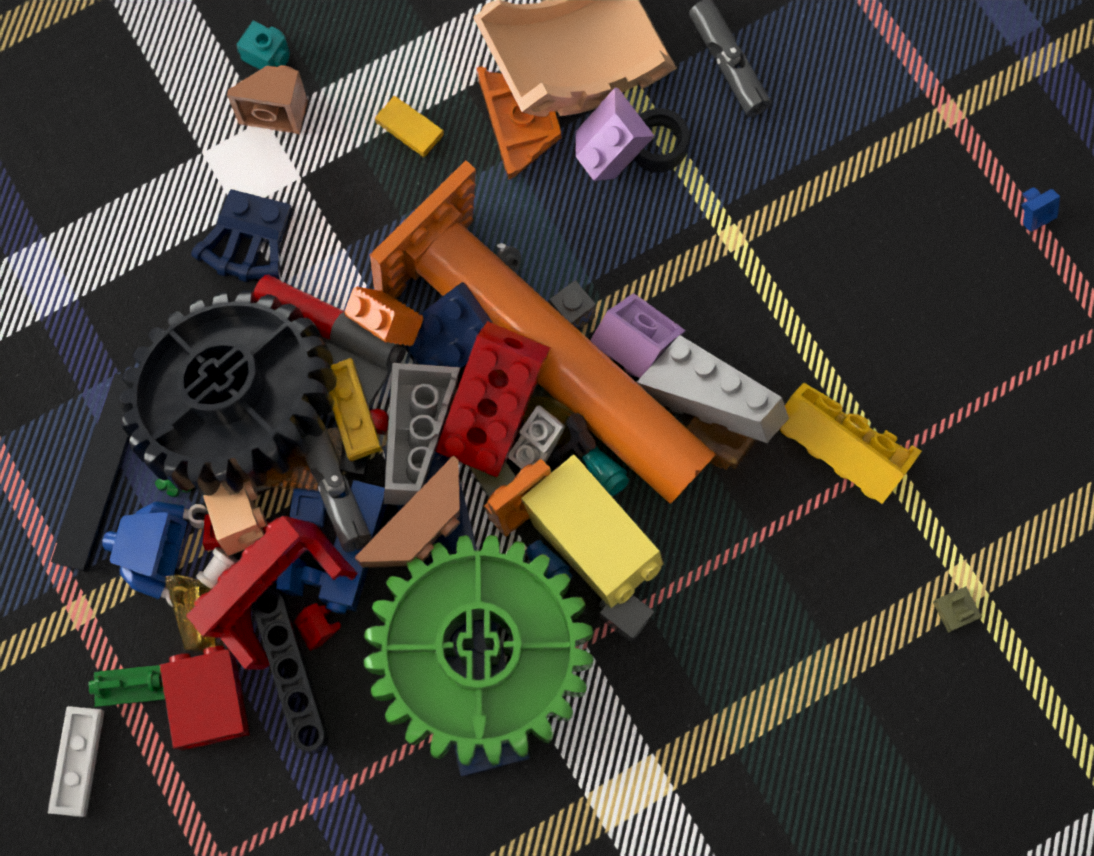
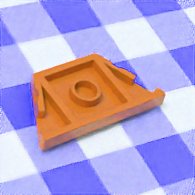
M476 67L507 177L512 179L561 139V130L555 111H550L546 117L522 112L503 74L489 72L486 67Z

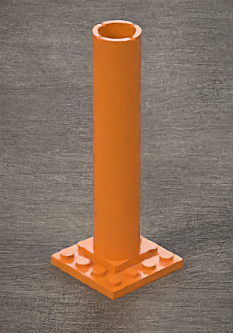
M465 160L370 254L374 290L386 292V294H390V296L396 299L406 289L407 285L405 283L411 277L417 280L421 276L444 296L454 287L464 282L494 324L551 347L537 383L571 414H581L586 420V428L671 504L716 454L467 229L473 222L476 169Z

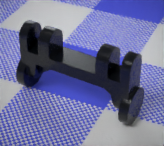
M579 413L571 414L566 421L571 433L570 441L562 447L555 446L547 460L553 471L570 458L567 452L572 448L578 456L583 457L596 447L594 438L586 428V420Z

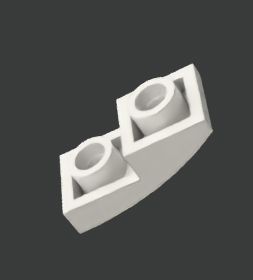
M538 405L519 433L522 435L510 451L508 458L521 469L529 464H535L540 459L546 463L559 441L565 426Z

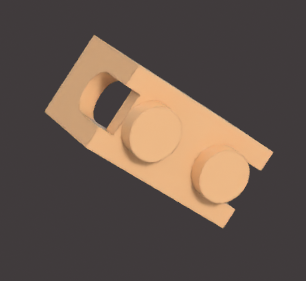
M251 480L243 483V489L238 494L230 495L220 484L218 491L212 496L203 495L217 541L227 556L245 550L264 535L263 527L267 526V521L260 506L255 507L254 500L258 499V495Z

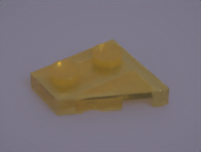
M178 574L165 576L185 650L204 653V649L215 646V637L202 636L186 615L195 607V601L204 593L209 592L211 588L204 585L198 579Z

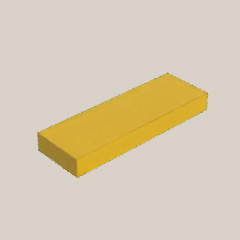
M352 358L331 365L337 377L336 387L329 393L334 400L333 412L348 459L354 461L381 451L382 447L355 362Z

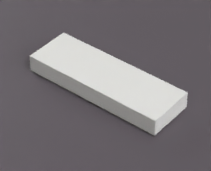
M67 706L48 813L86 817L104 717L103 710Z

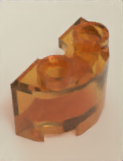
M696 416L687 426L691 433L716 454L710 462L725 470L729 466L736 469L757 441V439L730 431L726 426L714 422L712 425L702 422Z

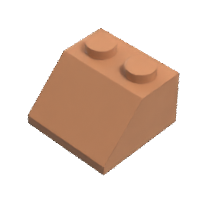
M285 65L278 67L266 66L228 89L227 97L239 125L300 134L308 100L298 70Z

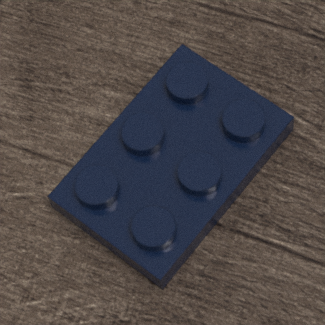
M462 282L420 314L423 315V322L416 340L412 346L406 345V347L419 365L461 368L467 364L476 337L487 321L493 322L465 283Z

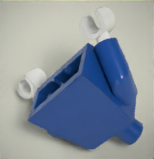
M159 501L153 502L138 510L135 515H124L120 519L117 532L109 531L104 535L103 548L111 552L110 562L120 566V576L133 590L156 599L160 597L166 598L168 604L172 607L182 608V605L172 602V595L177 591L188 595L186 590L181 587L169 589L165 587V584L171 585L188 523L182 519H188L194 528H203L204 520H195L193 515L199 512L207 514V509L201 504H195L190 509H184V505Z

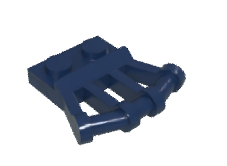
M230 189L222 212L218 215L217 226L203 241L195 245L191 256L198 261L203 260L220 276H237L240 281L247 283L250 280L261 279L267 274L281 280L280 244L292 212L291 204ZM226 233H230L224 255L220 258L212 252V249ZM242 237L252 239L245 261L242 264L234 263ZM263 243L270 244V265L255 266Z

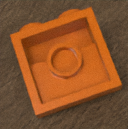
M542 459L535 464L525 466L510 484L496 489L484 505L489 520L505 537L530 518L521 498L551 474L550 467Z

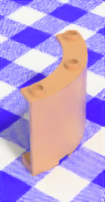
M495 0L487 3L482 8V11L473 17L522 112L529 115L546 117L550 111H557L560 116L590 111L596 109L614 88H619L621 92H624L639 85L641 89H644L676 69L640 0H545L534 4H515L503 0Z

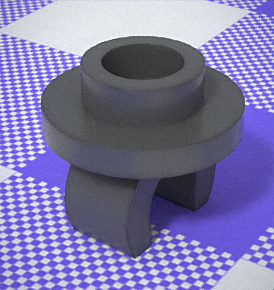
M499 243L497 245L499 252L496 256L516 272L521 263L520 251L513 246Z

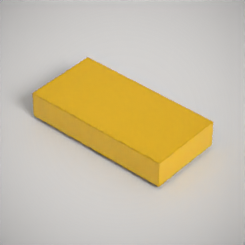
M395 95L374 117L375 123L422 157H425L444 135L440 127Z

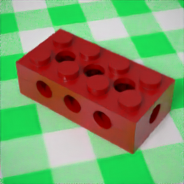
M487 321L476 337L435 452L450 458L454 456L459 462L498 478L508 459L551 347Z

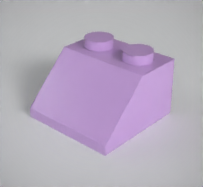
M614 88L576 130V158L593 181L615 179L654 137V134L619 88Z
M633 293L606 312L590 341L605 355L621 364L627 373L641 378L679 335L682 336L685 330Z

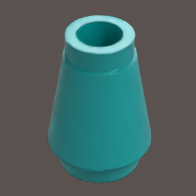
M595 447L583 456L582 460L589 472L611 497L621 492L629 483V478L626 476L627 471L604 452L600 451L598 447Z

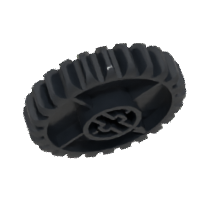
M242 291L237 295L235 302H232L226 292L217 293L213 298V304L207 307L201 299L195 300L190 304V314L184 317L179 311H174L168 315L167 320L170 327L166 330L159 327L153 328L148 333V337L153 342L151 347L141 346L133 353L132 357L139 364V367L129 368L124 372L122 378L129 388L119 396V406L125 412L121 418L122 430L130 438L129 444L133 452L146 464L153 474L162 480L169 479L177 489L188 491L195 486L202 495L212 496L218 491L220 484H222L226 491L232 495L238 494L243 489L245 479H250L257 488L266 485L268 480L266 471L273 468L278 474L283 475L290 470V464L287 460L288 456L294 454L298 457H305L311 451L304 440L307 435L315 437L322 435L326 427L318 415H327L333 411L334 400L329 392L336 387L337 377L331 368L333 364L332 353L312 320L304 318L299 308L293 304L282 305L276 296L270 294L262 296L258 301L252 291Z

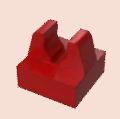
M315 603L305 607L294 621L310 651L322 646L341 627L339 622L328 624L325 617L331 611L325 609L326 605L318 606Z

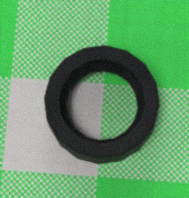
M654 108L646 110L639 116L647 127L662 126L672 130L677 135L678 143L675 150L664 155L652 154L643 148L634 158V161L640 167L651 172L662 173L673 170L682 163L688 151L690 132L687 123L678 113L670 109Z

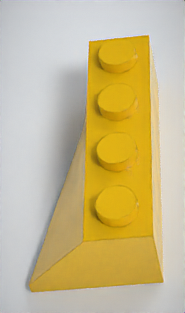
M805 383L793 393L785 405L789 419L780 428L781 433L790 439H795L806 447L810 455L817 459H822L833 467L837 475L844 479H849L860 487L867 497L877 500L881 504L884 503L922 452L913 445L907 450L895 443L897 436L887 430L880 434L871 429L868 425V419L859 414L843 413L840 403Z

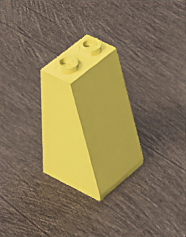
M574 454L521 498L533 526L610 608L614 607L617 603L622 604L633 595L637 586L644 580L650 581L659 573L663 565L660 551Z

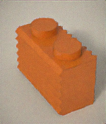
M358 286L353 288L344 312L346 317L384 342L398 343L405 346H412L423 322V315L414 312L410 307H406L405 304L399 302L398 299H394L390 294Z

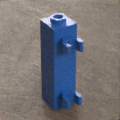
M354 480L351 490L373 539L380 531L387 504H383L384 488ZM341 493L338 498H344L346 494ZM336 537L334 547L357 571L356 577L350 580L346 576L339 575L336 580H333L327 572L304 566L300 580L304 584L321 587L318 598L322 603L327 604L325 609L339 614H345L346 610L356 612L369 567H361L355 559L362 549L345 552L341 547L338 537Z

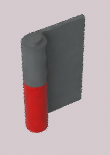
M269 274L264 275L255 287L253 294L258 301L267 294L276 296L282 305L291 303L299 308L304 318L312 320L332 353L333 364L349 358L353 359L370 408L391 373L392 364L403 361L406 354L404 345L384 342L346 317L345 311ZM333 411L327 414L336 419Z

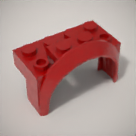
M282 515V517L273 520L267 526L266 533L261 538L257 539L243 551L242 558L238 562L234 563L219 576L218 583L209 592L204 593L195 601V607L186 616L202 636L221 638L244 669L264 670L270 664L266 652L256 638L251 621V605L306 550L313 555L333 580H336L339 575L353 580L358 573L315 523Z

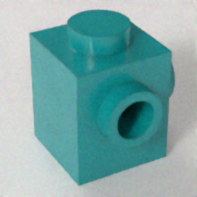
M252 21L237 43L242 61L260 70L266 66L278 67L286 65L288 62L290 51L286 37L274 27L267 28Z

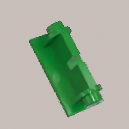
M160 665L94 672V680L89 681V693L95 696V707L165 700Z

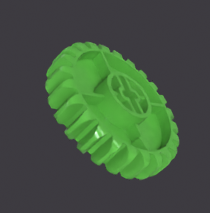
M467 535L460 536L457 542V553L449 555L441 543L433 544L434 549L431 551L433 563L427 566L418 558H415L412 562H407L412 577L408 582L391 576L386 581L390 592L395 598L394 602L380 600L375 601L372 606L375 615L385 625L368 628L365 631L364 637L369 644L382 649V651L367 657L364 661V666L370 673L386 676L374 684L371 688V693L379 701H388L396 698L385 714L386 720L390 725H397L411 718L412 720L406 732L407 742L411 745H417L431 734L433 736L431 754L436 759L443 758L448 753L452 744L457 745L459 760L463 766H469L472 763L477 748L485 749L486 756L491 765H499L502 756V745L508 743L519 757H526L528 755L526 735L532 732L539 740L549 743L553 740L552 728L547 720L549 716L559 721L569 722L574 715L572 708L563 696L582 697L587 691L586 683L572 673L590 669L594 661V657L590 653L575 648L585 644L593 636V629L590 625L572 623L583 613L585 602L579 597L563 600L562 597L566 594L570 585V577L563 573L548 580L546 576L549 570L550 558L542 554L536 557L530 564H527L525 562V544L520 541H516L510 547L507 554L500 553L496 535L487 536L482 551H474L472 542ZM481 619L484 620L486 648H494V650H485V679L478 681L474 680L473 652L465 650L466 648H474V621ZM491 621L504 628L512 641H504V655L512 656L505 669L493 678L492 665L499 664L501 648L498 634L491 632ZM465 623L467 633L459 634L456 645L462 665H467V678L454 672L446 657H456L454 644L448 641L455 630Z

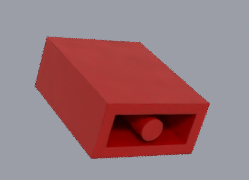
M224 646L204 649V655L191 657L188 653L175 655L169 658V663L160 664L173 748L183 751L250 735L237 660L229 649L225 650Z

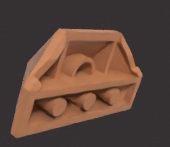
M452 456L356 555L355 559L361 567L407 566V562H412L415 558L424 562L434 549L433 543L442 534L448 537L460 523L457 519L460 516L458 459Z

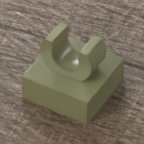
M966 586L933 601L948 633L982 618Z

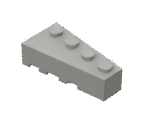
M681 335L673 341L636 382L659 404L669 407L672 412L681 415L684 412L699 417L702 422L711 425L714 422L726 426L730 431L766 443L770 441L789 419L781 396Z
M392 364L383 504L406 505L425 485L457 387L460 367Z

